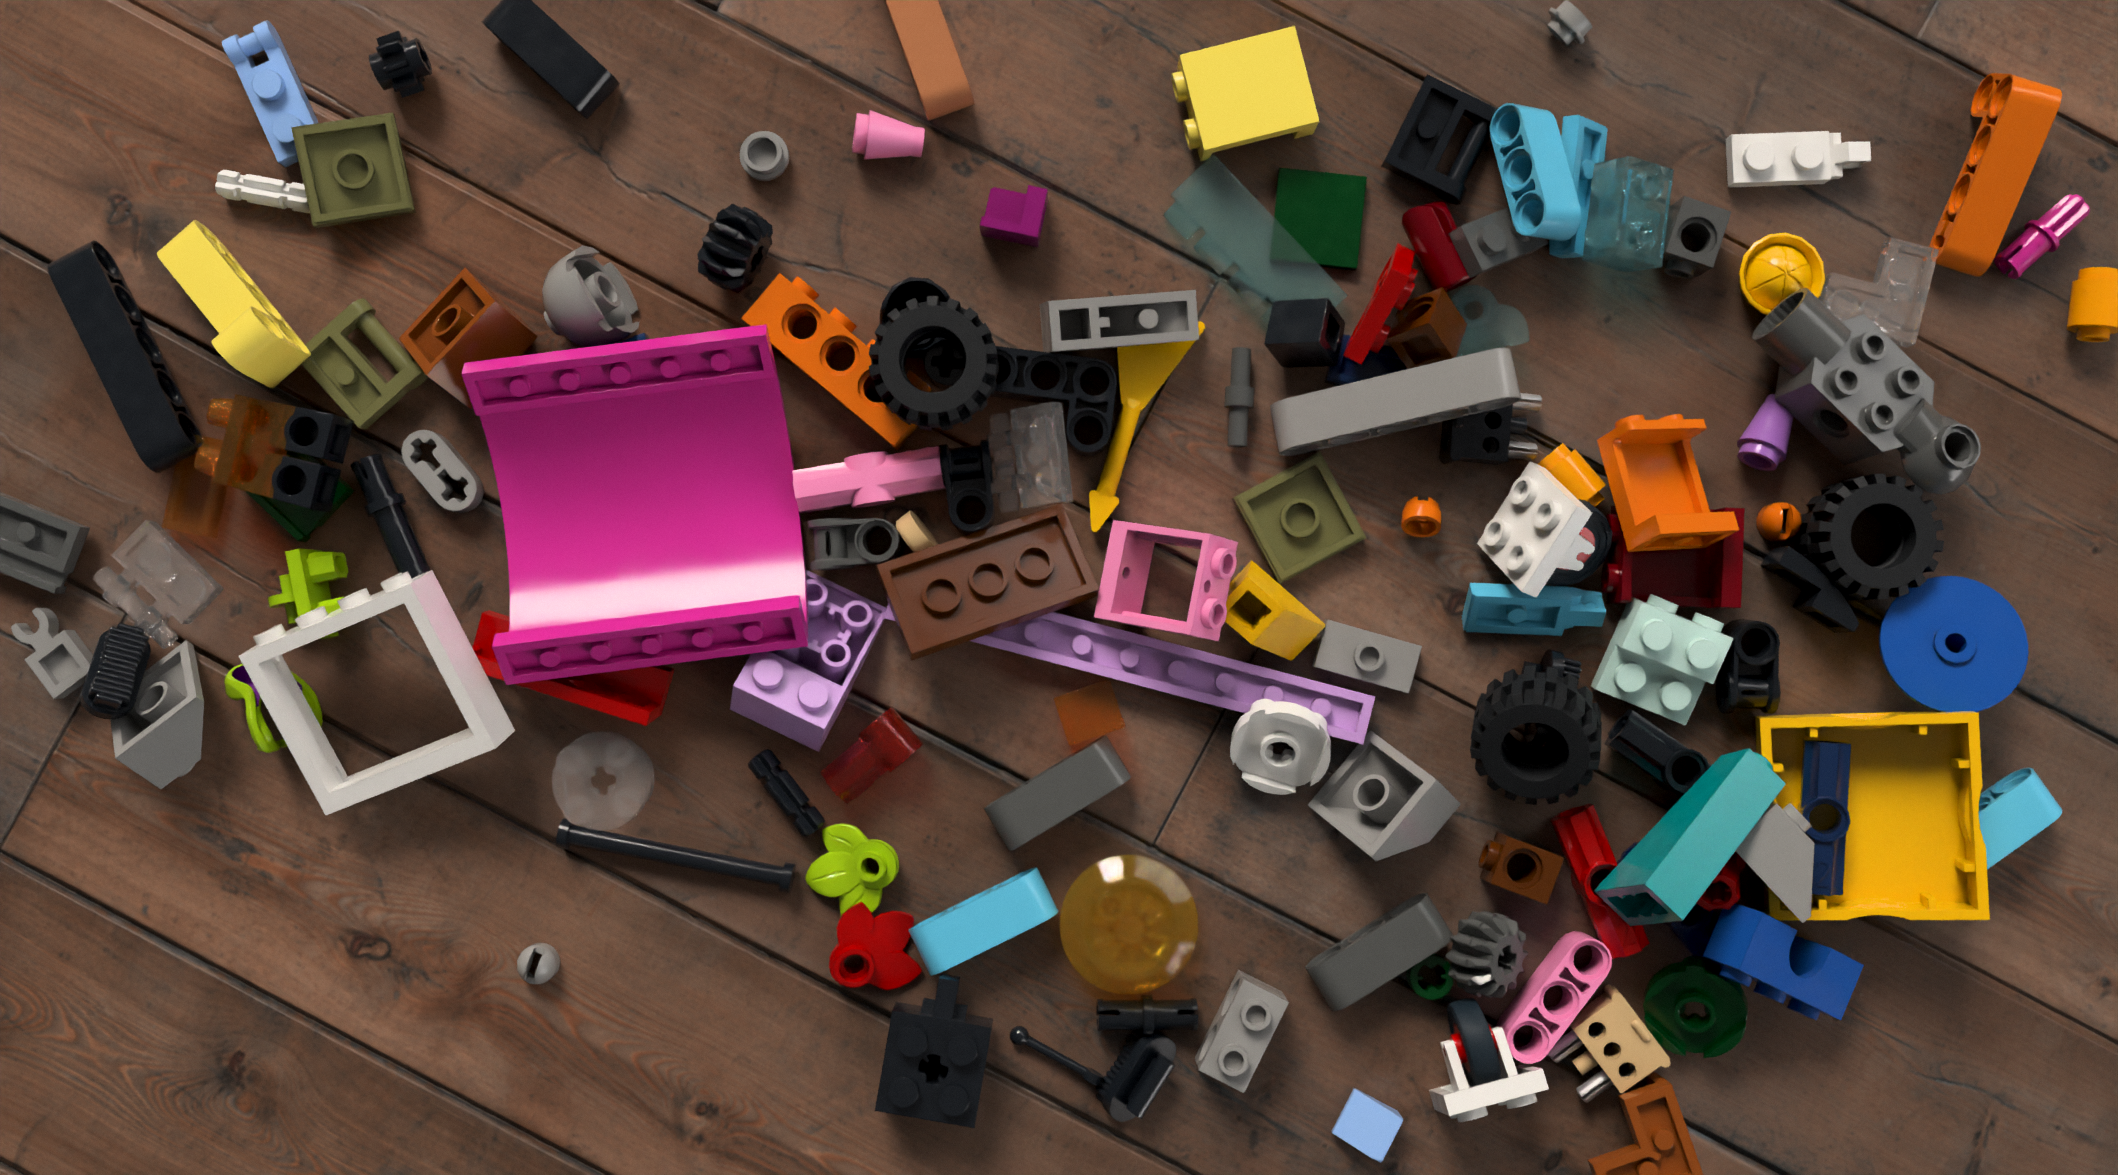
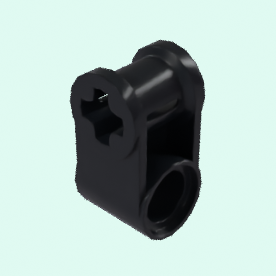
M989 439L981 440L980 444L976 446L949 448L947 444L939 445L943 484L946 487L948 512L953 525L964 535L990 528L994 523L995 509ZM970 500L979 501L986 507L983 519L973 525L966 524L959 519L961 506Z
M1745 619L1732 620L1721 631V633L1734 639L1718 672L1715 689L1717 706L1722 713H1733L1735 709H1761V712L1764 714H1773L1778 709L1781 694L1778 677L1779 635L1774 627L1766 622ZM1752 630L1756 636V646L1751 653L1746 655L1742 650L1741 640L1745 632ZM1743 690H1754L1752 693H1741Z

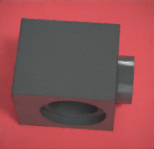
M1683 196L1668 208L1651 262L1665 266L1664 272L1680 279H1693L1694 276L1698 277L1712 269L1731 211ZM1682 231L1689 232L1695 237L1697 241L1696 252H1691L1683 246L1681 242Z

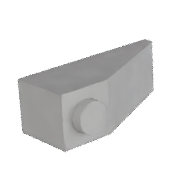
M1196 290L1054 300L1039 304L1043 352L1057 353L1199 340Z

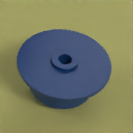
M1938 576L1928 578L1920 587L1908 588V594L1896 597L1890 604L1880 626L1879 648L1881 658L1887 673L1896 686L1918 704L1938 712H1979L2004 700L2021 681L2027 666L2029 653L2024 625L2013 606L2001 594L1989 586L1976 580L1959 576Z

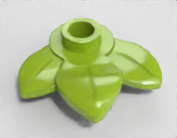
M840 823L824 828L822 830V837L825 847L829 852L820 856L811 864L805 877L807 884L818 894L827 897H839L841 916L850 907L859 902H863L873 912L881 903L882 889L889 885L898 874L899 860L896 851L891 845L882 840H869L858 827L851 824ZM867 858L877 861L879 864L878 873H873L868 868Z

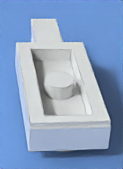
M1829 131L1732 134L1726 138L1728 187L1825 184L1830 180L1843 177V169L1861 168L1862 164L1871 162L1870 142L1841 143V133H1829Z

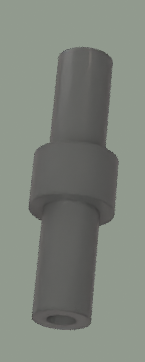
M1232 348L1230 386L1225 387L1224 407L1229 408L1228 447H1247L1249 409L1254 408L1255 388L1250 387V348Z

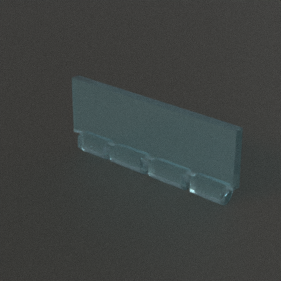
M1214 154L1171 193V197L1176 202L1163 216L1186 240L1190 239L1200 228L1206 233L1193 248L1219 275H1222L1233 264L1239 268L1227 281V284L1253 311L1266 299L1273 304L1275 301L1329 298L1333 306L1336 307L1348 296ZM1272 306L1260 317L1267 326Z

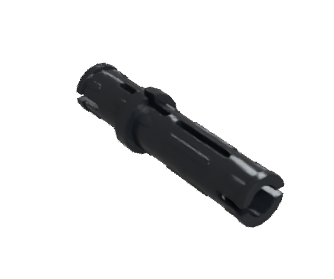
M373 454L361 458V463L359 461L353 462L350 467L354 471L368 503L365 506V511L368 517H374L398 573L408 571L411 578L430 571L425 555L403 508V505L406 504L403 493L396 492L383 462L382 455Z

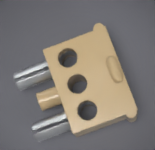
M1606 985L1604 987L1605 993L1582 1008L1570 1024L1573 1030L1560 1038L1548 1053L1550 1058L1558 1063L1584 1044L1588 1050L1572 1060L1582 1076L1598 1064L1603 1070L1576 1088L1578 1095L1586 1103L1613 1084L1622 1094L1660 1066L1664 1068L1670 1066L1669 1056L1623 995L1612 985ZM1598 1022L1596 1028L1588 1030L1592 1023ZM1613 1042L1609 1049L1604 1050L1606 1044ZM1628 1062L1625 1068L1619 1069L1623 1063Z

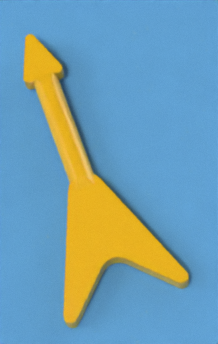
M1201 321L1198 322L1199 337L1205 329V324ZM1197 340L1117 347L1119 390L1122 407L1097 490L1089 492L1090 523L1093 533H1097L1119 504V498L1115 494L1140 412L1148 405Z

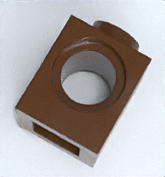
M1443 287L1408 300L1401 311L1397 310L1387 340L1406 368L1411 369L1456 358L1467 323Z
M1496 832L1494 840H1488L1481 851L1478 866L1483 870L1480 878L1493 885L1547 905L1564 857ZM1523 853L1527 860L1525 872L1518 878H1510L1507 873L1509 859L1515 854Z

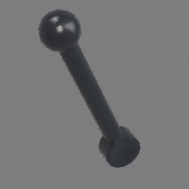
M1016 1026L1010 1031V1040L1013 1044L1018 1046L1027 1045L1081 1075L1091 1084L1099 1086L1104 1078L1096 1070L1081 1065L1029 1036L1025 1027Z

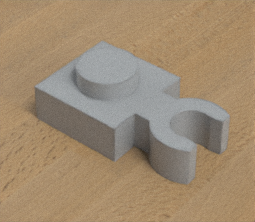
M35 608L32 612L39 621V629L36 633L31 630L27 623H15L11 626V629L17 640L25 644H31L36 650L24 660L52 698L64 699L84 684L93 654L75 630H63L58 633L59 621L53 611L48 608Z

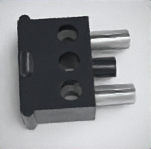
M1520 393V401L1524 402H1516L1506 407L1443 421L1439 459L1443 464L1465 461L1493 465L1508 462V458L1535 460L1537 453L1509 450H1538L1535 443L1510 441V434L1524 435L1527 430V419L1512 417V409L1538 412L1542 404L1535 403L1542 402V397L1536 394ZM1485 417L1490 421V427L1486 425ZM1483 441L1488 446L1487 452L1483 448Z

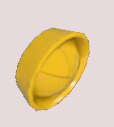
M1788 233L1769 234L1754 242L1744 254L1739 270L1740 291L1746 302L1757 311L1766 315L1785 298L1802 288H1808L1819 298L1825 282L1823 261L1815 247L1802 237Z

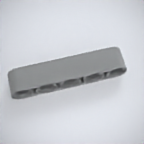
M1495 348L1286 398L1270 405V411L1279 455L1294 456L1506 407L1520 401L1521 394L1511 350L1509 348Z

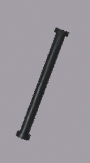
M567 818L561 820L556 836V847L568 849L570 845L716 873L779 886L780 892L790 893L796 871V864L785 862L783 867L577 826L575 825V820Z

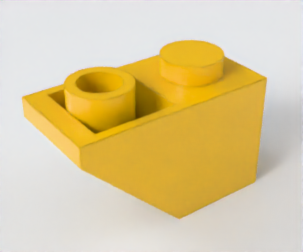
M1252 560L1230 582L1226 601L1227 615L1225 622L1256 647L1292 661L1325 627L1323 621Z

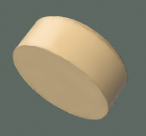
M908 511L896 521V528L913 552L938 545L932 533L914 512Z

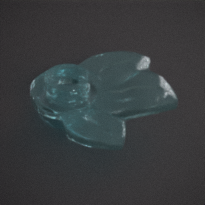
M1479 285L1466 286L1458 290L1451 298V301L1467 323L1456 357L1495 348H1506V345H1521L1529 341L1528 325L1521 312L1515 307L1498 304L1494 294L1487 288ZM1471 302H1479L1483 306L1482 315L1474 320L1468 319L1464 313L1465 307Z

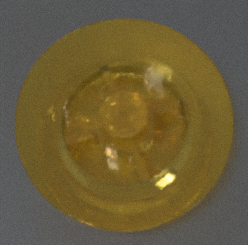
M1117 855L1091 865L1072 883L1061 907L1060 936L1069 961L1087 981L1109 992L1140 994L1165 985L1185 967L1197 941L1198 914L1188 887L1169 867L1145 856Z

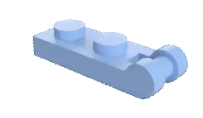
M266 20L253 26L254 32L240 38L235 34L222 40V46L228 58L235 66L278 163L288 167L299 162L291 127L317 124L319 122L278 32L271 22ZM265 50L269 61L256 66L252 56Z

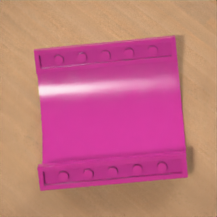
M767 324L464 363L461 375L475 415L480 417L486 436L504 522L509 571V632L496 633L492 649L506 685L808 646L807 581L801 514L795 499L792 473L795 468Z

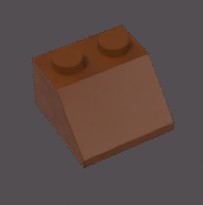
M465 267L399 337V340L429 378L471 409L473 406L461 375L464 363L527 355L531 344L538 336L522 318Z

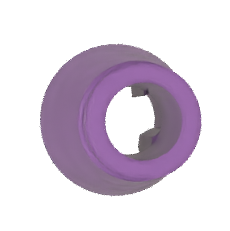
M1775 394L1767 395L1765 402L1737 441V446L1740 449L1737 455L1738 459L1752 468L1764 471L1775 470L1778 463L1786 459L1793 415L1775 399Z

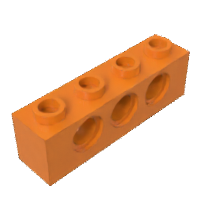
M779 273L741 319L748 326L767 324L770 342L775 349L898 451L918 425H909L902 421L899 416L890 411L884 402L876 403L868 399L867 390L873 382L869 366H871L869 350L870 344H875L876 341L871 339L865 345L852 334L857 326L835 307L828 314L815 303V300L820 295L798 276L790 282ZM810 316L817 320V329L811 337L806 339L794 337L793 327L798 319ZM843 347L854 350L855 360L850 368L844 371H837L831 368L830 358L834 351ZM909 370L906 375L911 384L921 391L931 392L932 388Z

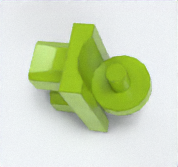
M300 548L285 551L289 574L279 576L282 594L268 597L269 608L285 607L288 624H296L295 619L321 606L325 607L327 613L340 609L337 601L344 597L332 599L328 582L347 578L348 567L345 554L343 552H322V550ZM337 631L325 637H322L321 639L339 636V633Z

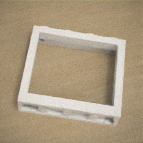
M432 570L414 578H411L408 571L401 572L380 583L383 591L371 596L367 588L356 591L338 600L340 609L327 613L324 606L318 607L297 617L295 621L298 626L288 631H285L282 624H278L267 631L253 636L257 645L239 655L243 666L325 815L496 749L515 731ZM405 604L469 728L347 776L282 654L396 606Z

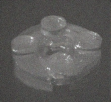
M598 731L580 736L559 752L552 774V789L559 808L570 823L581 825L591 830L603 831L621 827L639 815L653 793L655 781L653 765L648 754L641 746L638 747L632 740L626 738L627 736L618 732ZM598 767H604L606 774L615 775L616 784L608 786V794H601L598 787L592 786L591 777L597 775Z

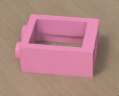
M1113 520L1094 617L1132 626L1219 641L1221 627L1227 615L1226 601L1230 581L1236 569L1238 542L1208 533ZM1155 543L1201 549L1187 622L1141 614Z

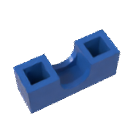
M1736 903L1729 910L1722 909L1703 954L1704 957L1722 965L1719 975L1746 987H1750L1751 982L1754 981L1756 982L1755 993L1780 1004H1784L1785 999L1788 998L1790 999L1787 1006L1788 1009L1817 1021L1820 1013L1842 1020L1863 969V964L1830 947L1795 936L1797 933L1796 929L1763 912Z

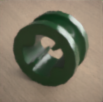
M1436 953L1409 968L1405 973L1407 983L1412 990L1424 999L1430 1000L1442 998L1449 993L1453 986L1454 978L1448 975L1450 964ZM1439 964L1441 971L1436 972L1441 977L1439 983L1433 986L1427 982L1421 987L1418 984V980L1423 979L1418 973L1420 968L1426 965L1432 969Z

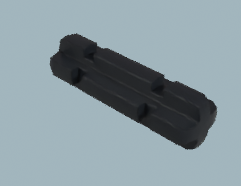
M769 749L761 751L748 763L749 769L758 780L763 779L766 782L763 787L787 817L791 815L795 821L792 824L804 837L810 836L825 823L824 817L815 806L811 808L807 802L810 799L786 769L783 771L780 769L779 765L781 762Z

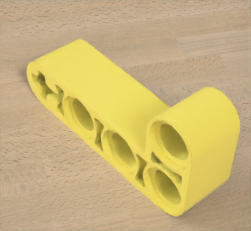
M193 220L157 252V256L217 330L219 335L211 341L212 345L236 370L273 389L311 356L307 346L224 244L202 223Z

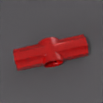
M1588 803L1558 813L1550 821L1572 872V887L1582 897L1599 941L1604 943L1609 949L1612 959L1628 957L1642 951L1645 946L1650 944L1643 926H1629L1607 903L1591 890L1590 882L1594 873L1605 869L1609 875L1618 865L1594 805Z

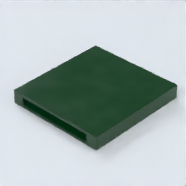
M1279 167L1269 261L1356 270L1367 177Z

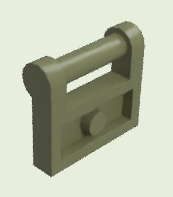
M361 298L350 304L305 344L311 356L302 365L347 416L354 421L356 426L366 430L410 390L424 383L428 376L375 318L376 310L365 298ZM359 328L398 371V374L389 382L348 338V335L355 329Z

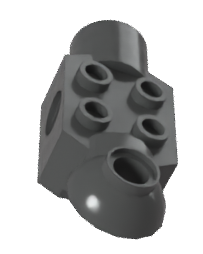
M1802 288L1780 302L1757 326L1752 339L1780 365L1775 399L1843 465L1897 449L1900 452L1905 472L1914 484L1926 492L1940 495L1954 492L1969 479L1981 452L1978 436L1967 425L1960 424L1951 417L1940 415L1933 408L1935 382L1865 314L1841 321L1808 288Z

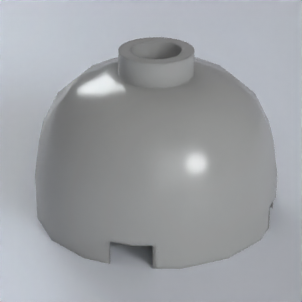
M584 245L560 259L549 269L542 288V299L545 309L544 318L549 328L555 334L563 335L566 339L579 346L592 347L614 344L639 328V322L632 323L631 315L638 311L637 302L629 285L618 269L611 262L602 266L593 258L599 251Z

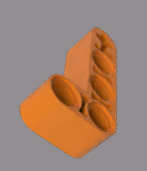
M1991 73L1982 80L1974 94L1970 109L1971 115L1982 119L1931 239L1927 254L1930 263L1975 277L1982 276L1988 270L1995 258L2060 107L2062 99L2060 89L2013 74Z

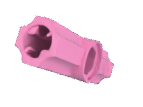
M939 446L913 451L908 450L889 455L885 451L863 453L846 457L844 462L792 471L795 499L800 513L829 510L851 505L852 508L870 507L894 502L895 497L946 489L942 478Z

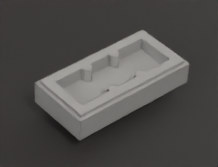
M1325 619V627L1320 635L1312 667L1409 694L1422 646Z

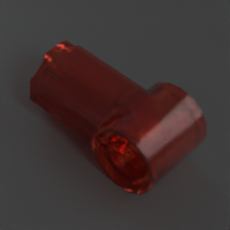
M893 707L889 708L858 735L860 737L859 740L820 772L829 787L846 804L859 797L887 770L891 773L924 745Z

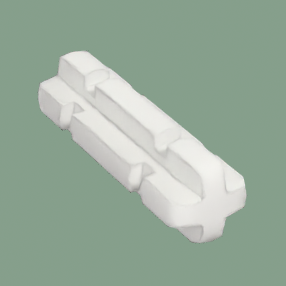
M222 170L217 175L215 190L218 195L224 198L238 201L243 199L249 203L282 209L288 207L292 208L293 211L310 213L304 184L295 182L289 184L284 180L251 174L240 175V172Z

